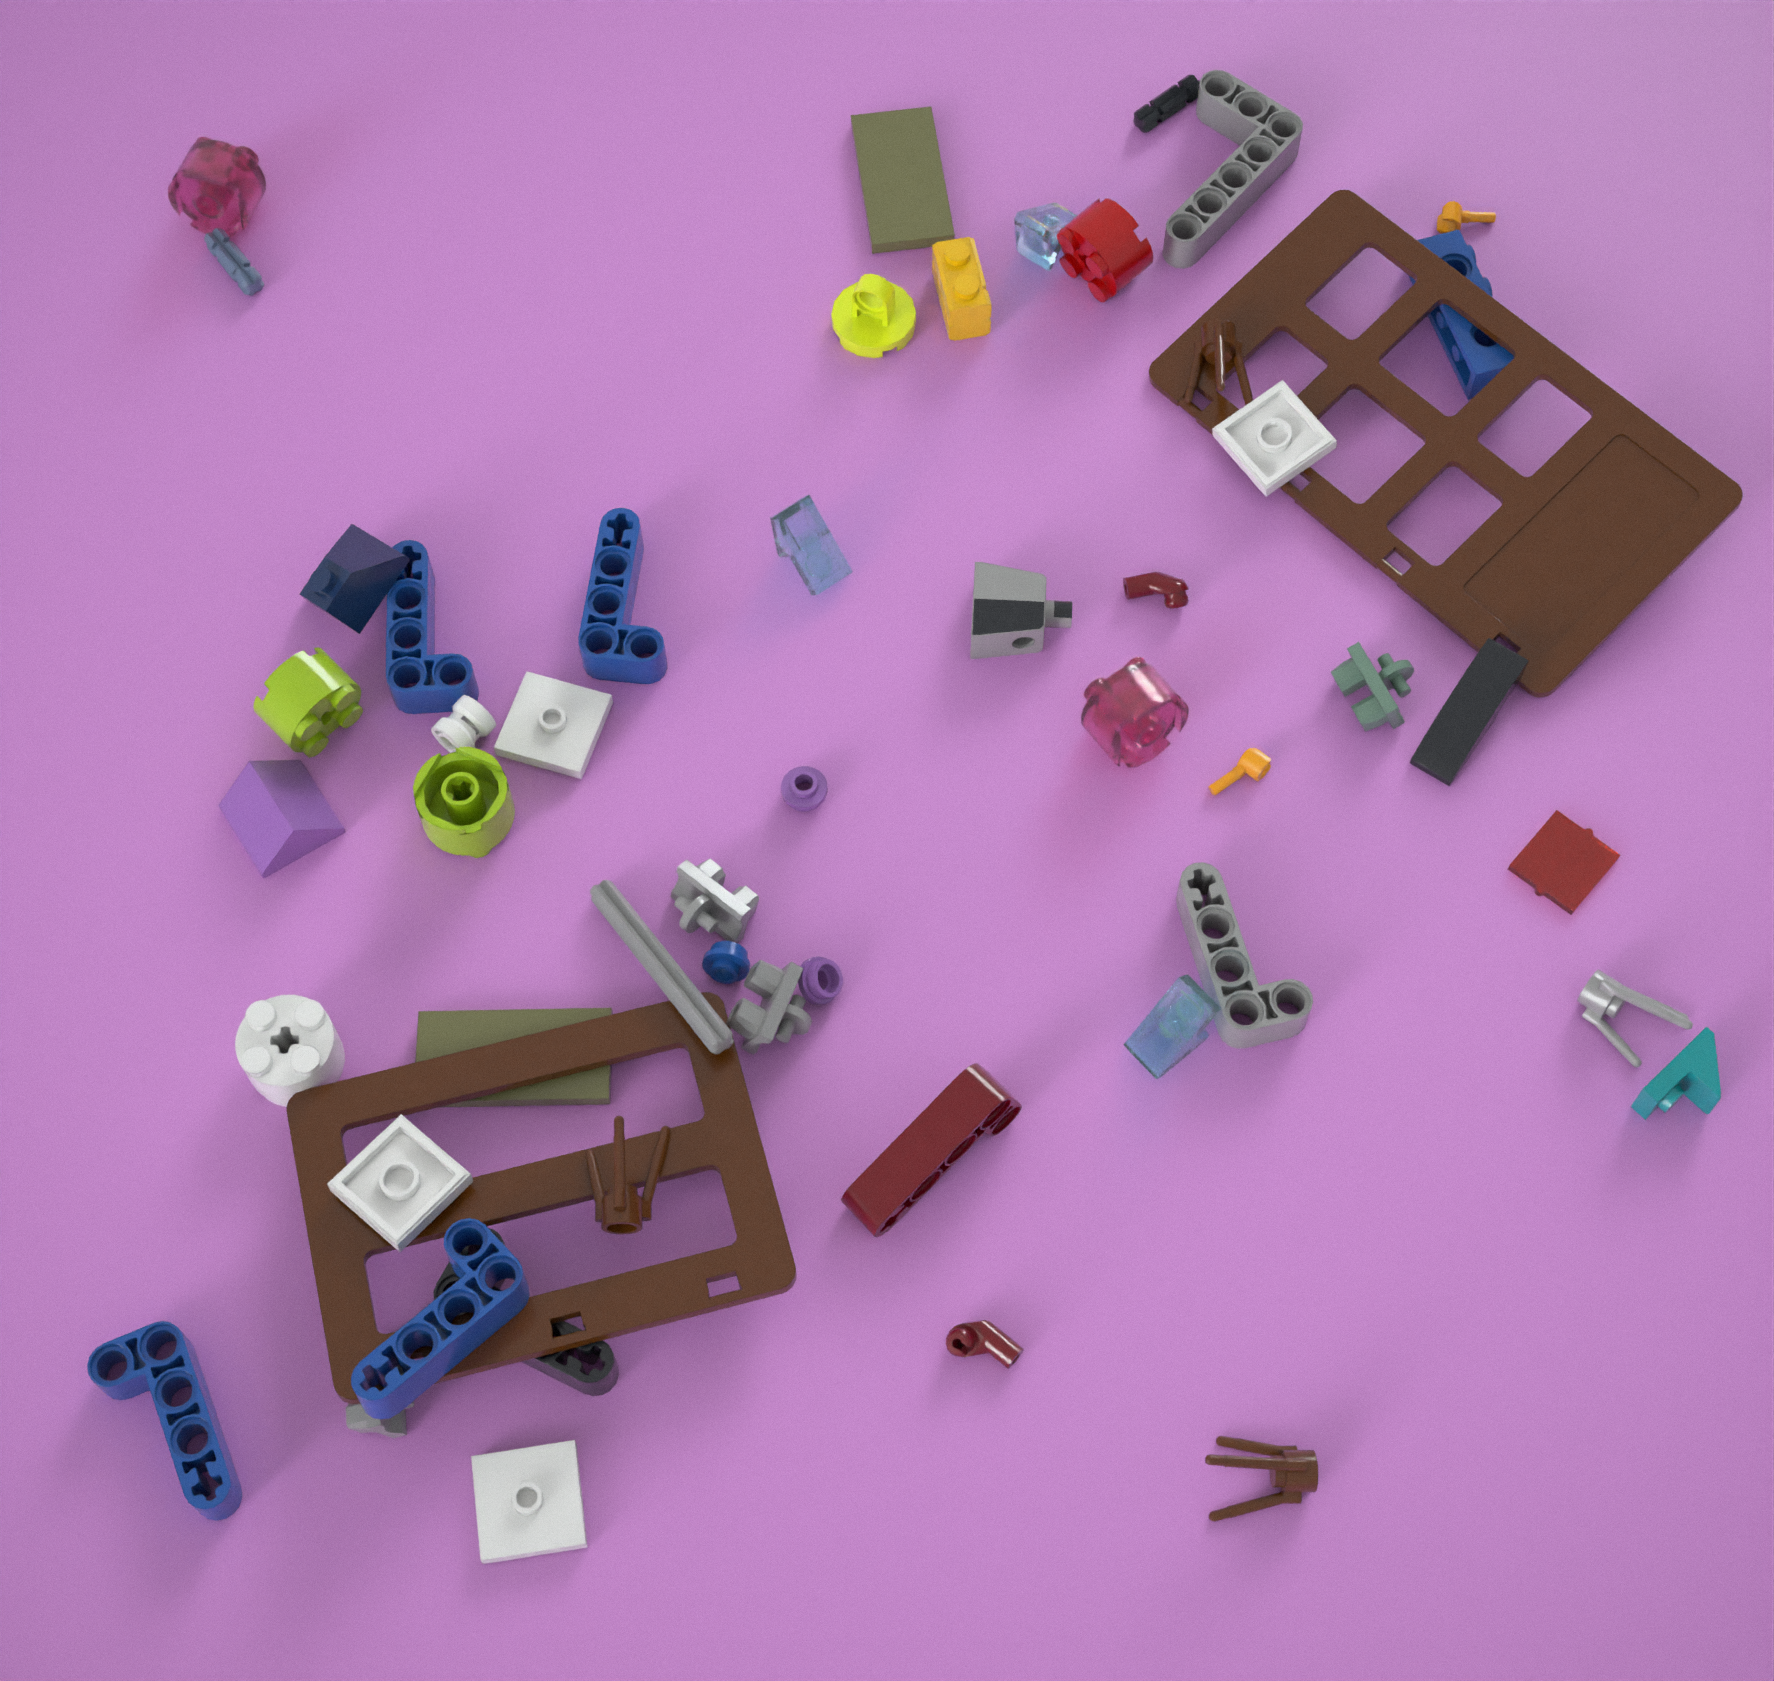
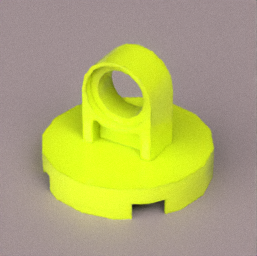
M864 274L858 282L845 288L834 301L831 313L833 331L840 338V344L844 349L858 356L879 358L883 357V351H889L895 347L899 351L911 340L916 325V310L913 299L903 288L879 275Z

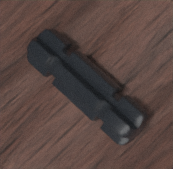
M1187 75L1178 81V85L1174 84L1149 101L1151 106L1145 104L1136 110L1133 119L1134 125L1143 133H1147L1158 125L1157 121L1161 123L1186 106L1185 101L1191 103L1198 98L1200 80H1197L1194 75Z

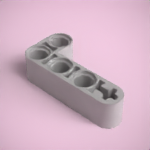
M1204 862L1187 866L1180 878L1176 905L1218 1034L1222 1041L1228 1046L1240 1049L1298 1035L1305 1028L1312 1008L1313 996L1310 989L1301 981L1294 979H1285L1259 985L1220 872L1214 866ZM1201 895H1207L1205 905L1201 908L1203 903ZM1216 929L1224 937L1213 939L1206 936L1203 930ZM1229 971L1235 974L1238 980L1227 982L1219 978L1216 973ZM1280 1003L1293 1004L1299 1013H1284L1277 1005ZM1234 1014H1244L1253 1023L1244 1026L1239 1025L1232 1020L1231 1016Z

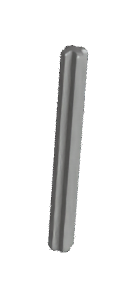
M603 880L599 885H594L590 890L592 902L709 1051L714 1054H720L724 1049H729L733 1044L731 1030L613 882Z

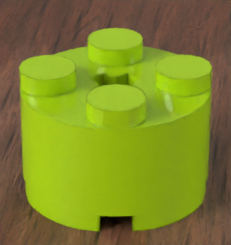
M319 647L314 648L316 653L309 656L303 650L283 662L265 681L264 685L269 691L264 700L262 701L256 696L253 705L254 712L294 752H303L309 758L318 755L329 742L327 736L340 725L343 728L352 726L363 713V708L358 704L362 692L360 686Z
M473 747L455 748L456 752L441 756V753L431 757L420 768L413 785L415 805L425 833L433 844L451 854L480 858L488 855L492 848L499 844L510 831L515 816L514 802L506 775L492 755Z

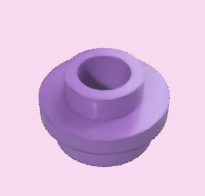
M796 767L784 776L781 783V793L784 801L798 811L806 812L817 808L827 796L826 778L819 770L813 767ZM800 783L812 784V787L806 791L796 788Z
M817 956L809 958L801 964L800 967L803 968V971L798 980V985L802 995L808 1002L815 1005L831 1002L840 993L843 986V976L839 966L834 961Z

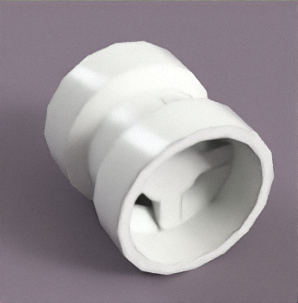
M463 695L452 706L453 712L451 715L439 719L431 728V732L448 752L453 753L456 752L455 748H475L477 739L479 737H486L496 727V722L480 703L469 696Z

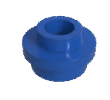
M732 941L714 943L710 950L704 954L702 961L704 971L713 980L722 984H732L745 979L751 966L746 949Z

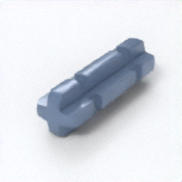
M215 228L212 232L207 233L204 241L207 243L208 250L213 256L218 257L217 261L235 282H238V287L243 293L253 296L256 291H261L264 287L262 276L254 267H250V261L234 242L229 241L230 237L221 228Z

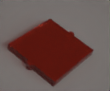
M1556 810L1512 861L1508 870L1533 887L1537 896L1544 895L1572 915L1616 863L1620 854L1593 836L1592 829H1583Z

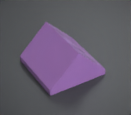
M301 760L249 761L218 805L263 879L346 832Z

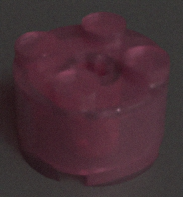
M207 137L197 138L169 184L168 198L173 209L179 216L183 211L193 220L190 225L204 234L212 232L215 228H221L229 237L235 236L237 231L244 230L247 227L266 191V179L258 165V155L246 146L236 147L227 142L212 140Z
M1135 657L1107 679H1095L1087 686L1083 694L1087 702L1082 710L1081 724L1117 766L1120 767V762H1124L1128 768H1133L1149 762L1171 744L1166 737L1174 727L1181 732L1186 724L1189 709L1185 701L1151 664L1147 663L1142 657Z

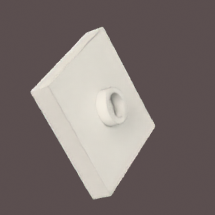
M1283 380L1212 428L1213 437L1266 497L1333 451L1337 446V440Z
M526 671L495 743V754L500 757L582 779L612 707V695Z
M400 1115L327 1185L335 1196L401 1252L473 1182V1178L465 1168L403 1115Z
M575 1440L471 1456L480 1560L483 1564L588 1547L578 1452Z

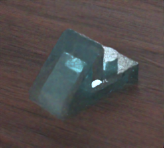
M1056 202L1018 211L1014 218L1017 251L1032 262L1050 271L1061 250V245L1056 235L1077 215Z
M805 495L770 517L778 556L790 557L811 595L820 594L853 572L810 495Z
M1188 974L1181 976L1128 1038L1124 1046L1155 1079L1161 1078L1209 1037L1205 1028L1221 1010V1007Z

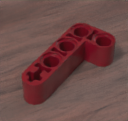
M978 1063L970 1065L848 1187L841 1198V1202L874 1237L885 1234L985 1133L989 1136H995L1004 1130L1019 1114L1022 1105L989 1071Z

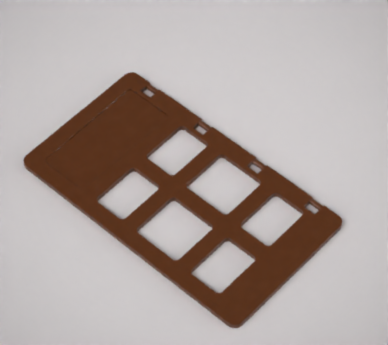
M1338 190L1332 193L1156 358L1149 368V379L1152 386L1176 406L1183 408L1196 419L1198 424L1213 435L1212 428L1239 409L1217 392L1215 364L1207 362L1206 357L1202 361L1196 390L1211 403L1202 411L1194 403L1186 404L1184 402L1187 382L1194 358V342L1201 340L1202 325L1212 319H1226L1233 322L1236 328V340L1242 342L1244 363L1275 333L1284 331L1327 364V368L1297 395L1318 420L1349 390L1358 389L1421 438L1425 443L1424 446L1362 504L1354 503L1311 467L1300 473L1301 476L1310 482L1302 491L1289 481L1279 488L1369 564L1381 570L1397 583L1396 586L1477 652L1480 651L1488 638L1495 641L1498 637H1501L1517 650V654L1529 660L1524 674L1517 685L1534 697H1546L1555 692L1739 508L1743 497L1742 489L1738 483L1350 190ZM1373 248L1411 276L1416 283L1357 339L1350 340L1311 311L1306 304L1364 249ZM1441 304L1450 306L1514 356V359L1454 416H1446L1379 363L1425 317ZM1233 358L1225 363V381L1236 371ZM1546 380L1586 410L1592 418L1532 476L1525 477L1482 445L1478 438L1535 382ZM1457 467L1498 499L1502 505L1441 565L1434 566L1391 533L1387 526L1447 468ZM1394 552L1412 565L1404 574L1386 561Z

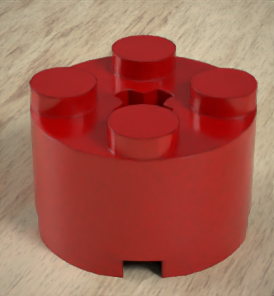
M1100 198L1066 224L1056 235L1064 254L1059 259L1062 268L1072 278H1076L1079 275L1088 282L1089 290L1100 302H1105L1110 297L1116 295L1153 263V251L1147 237L1140 242L1133 231L1139 226L1135 219L1121 205L1108 198H1105L1102 202H1100Z

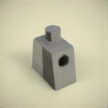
M975 562L970 659L1029 654L1042 651L1045 627L1071 628L1072 601L1046 600L1047 578L1043 574L984 562Z

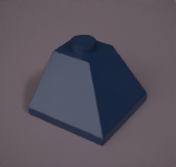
M351 524L312 573L300 595L360 634L410 559L354 524Z

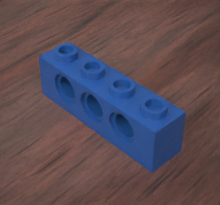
M1460 230L1417 240L1491 297L1493 296L1489 280L1486 277H1482L1476 265L1474 249L1471 245L1466 244ZM1409 276L1412 284L1414 285L1416 281L1411 276ZM1446 304L1438 305L1428 315L1468 400L1481 391L1514 359V356L1450 306Z

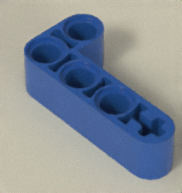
M615 508L608 511L600 522L578 636V645L583 668L592 678L635 684H653L665 676L668 669L664 639L660 632L647 626L630 625L644 544L640 520L636 513L627 508ZM622 540V547L617 546V544L620 543ZM616 572L622 573L617 576H609L610 574ZM607 610L615 611L614 613L607 615L601 614L602 612H605ZM598 649H608L607 652L602 654L593 653ZM644 653H651V654H653L652 656H650V657H648V658H639V657H638L639 655L644 654Z
M414 540L401 541L392 548L404 554L410 560L387 593V684L396 707L404 713L453 712L452 706L463 695L469 696L476 701L478 700L479 688L471 662L461 654H434L435 577L427 549L423 544ZM411 570H412V575H413V578H414V579L407 578V577L410 576ZM417 605L412 609H405L408 606ZM413 643L417 644L416 646H414V647H412V648H408V649L404 648L405 646H407V645H409V644H413ZM463 680L457 685H448L452 681ZM409 683H417L413 687L403 688V686Z
M471 1218L461 1219L453 1223L445 1233L444 1248L459 1280L362 1359L354 1368L351 1376V1386L365 1413L372 1418L383 1420L399 1414L526 1306L530 1293L520 1262L491 1230L479 1220ZM477 1244L482 1246L473 1255H460V1252L469 1245ZM502 1279L514 1280L511 1287L506 1290H492L495 1283ZM460 1313H474L471 1320L465 1324H451L452 1320ZM419 1347H433L430 1354L425 1358L418 1360L410 1359L411 1354ZM398 1365H401L404 1372L403 1375H400L397 1369ZM380 1384L385 1389L379 1391L374 1386Z
M160 1321L97 1347L89 1357L87 1370L91 1380L112 1399L126 1400L147 1391L151 1392L172 1460L188 1503L201 1515L210 1520H223L233 1515L241 1504L242 1489L195 1348L190 1340L171 1322ZM171 1341L177 1342L176 1349L170 1357L156 1360L157 1352L162 1345ZM119 1362H127L126 1371L121 1377L112 1381L107 1380L112 1366ZM192 1387L190 1399L182 1406L173 1407L171 1402L175 1393L182 1388ZM198 1434H208L207 1444L201 1451L195 1454H187L188 1443L193 1437ZM204 1472H208L220 1485L215 1489L216 1498L210 1501L206 1497L211 1494V1489L207 1478L202 1474Z

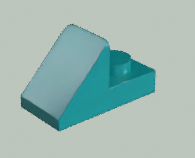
M1708 1027L1704 1028L1641 1090L1631 1107L1645 1120L1658 1107L1666 1113L1683 1095L1706 1114H1709L1719 1102L1721 1088L1715 1035Z

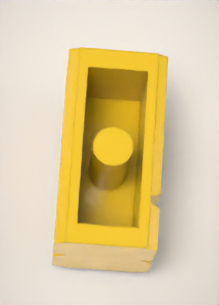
M965 237L936 242L932 245V275L949 340L956 341L986 336L991 332L990 318L992 305L989 293L986 290V282L974 238Z

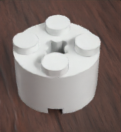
M280 995L252 1003L247 1008L245 1017L236 1034L235 1050L241 1067L255 1089L276 1105L287 1107L289 1099L295 1093L337 1082L343 1072L345 1052L340 1037L321 1004L307 997Z

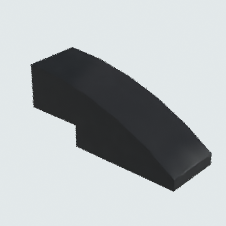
M1488 638L1438 713L1412 756L1410 764L1450 786L1494 723L1501 707L1521 680L1529 660Z

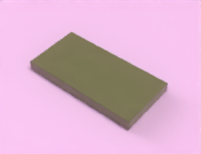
M932 107L851 115V128L872 254L932 247L936 242L955 239Z
M612 1008L419 1011L415 1063L612 1015ZM612 1065L442 1107L610 1104Z

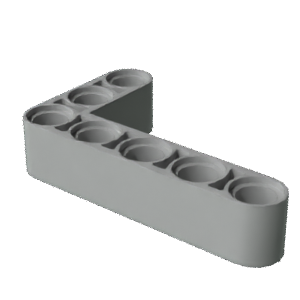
M1223 70L1209 71L1200 79L1196 115L1202 123L1238 144L1239 147L1166 222L1163 257L1170 266L1184 269L1196 264L1287 170L1298 155L1303 129L1301 118Z

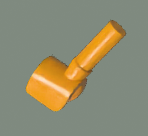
M1450 201L1443 206L1442 214L1437 217V231L1443 234L1460 230L1461 223H1494L1496 214L1495 212L1464 211L1458 202Z
M1257 748L1247 749L1239 759L1237 766L1208 786L1210 792L1214 796L1237 780H1240L1245 774H1248L1257 782L1260 781L1271 768V758Z

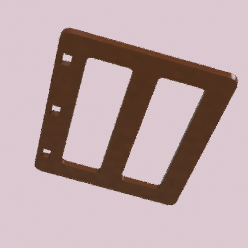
M702 992L701 994L726 1024L728 1017L722 999L714 993ZM669 1000L295 1093L289 1099L286 1111L334 1389L340 1399L349 1404H360L351 1386L353 1370L362 1359L395 1333L382 1334L378 1332L366 1262L373 1255L396 1250V1248L330 1191L327 1183L347 1166L343 1135L346 1131L397 1118L400 1115L406 1116L644 1056L683 1048L687 1050L690 1056L704 1116L699 1121L670 1128L671 1132L657 1183L708 1170L717 1171L722 1178L737 1235L736 1241L730 1246L529 1297L526 1306L516 1316L434 1384L768 1298L790 1290L796 1281V1266L734 1039L729 1049H724L720 1054L711 1053ZM660 1131L625 1139L626 1185H632L637 1188L645 1186ZM613 1142L473 1177V1182L406 1247L444 1238L448 1228L461 1219H476L486 1226H491L594 1200L585 1153L588 1150L595 1152L604 1193L607 1195V1188L614 1185ZM737 1276L739 1290L709 1297L707 1283ZM469 1312L458 1315L452 1320L451 1324H465L471 1320L474 1313ZM581 1316L584 1330L554 1337L551 1324ZM419 1347L411 1354L410 1359L425 1358L430 1354L433 1347ZM380 1384L374 1386L379 1391L385 1389Z

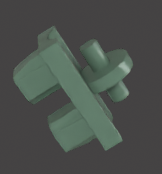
M1359 642L1347 648L1351 658L1332 670L1331 674L1344 697L1367 685L1372 695L1351 706L1364 731L1366 732L1381 726L1386 722H1389L1393 729L1404 724L1405 721L1399 712V707L1388 690L1395 689L1400 698L1407 696L1411 692L1406 682L1414 673V668L1410 661L1399 660L1394 662L1389 653L1383 654L1377 659L1382 668L1377 673Z

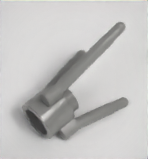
M1599 969L1589 979L1577 999V1002L1587 1007L1582 1018L1595 1025L1634 1067L1641 1066L1640 1058L1604 1020L1603 1016L1605 1014L1614 1019L1627 1001L1684 1029L1689 1030L1693 1026V1023L1686 1014L1624 986Z

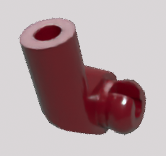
M1151 572L1123 578V588L1127 600L1164 594V604L1167 608H1179L1188 604L1189 600L1186 590H1189L1183 579L1161 572Z
M987 1320L956 1325L949 1331L946 1337V1347L952 1355L969 1357L989 1353L1007 1369L1018 1360L1024 1351L1020 1345Z

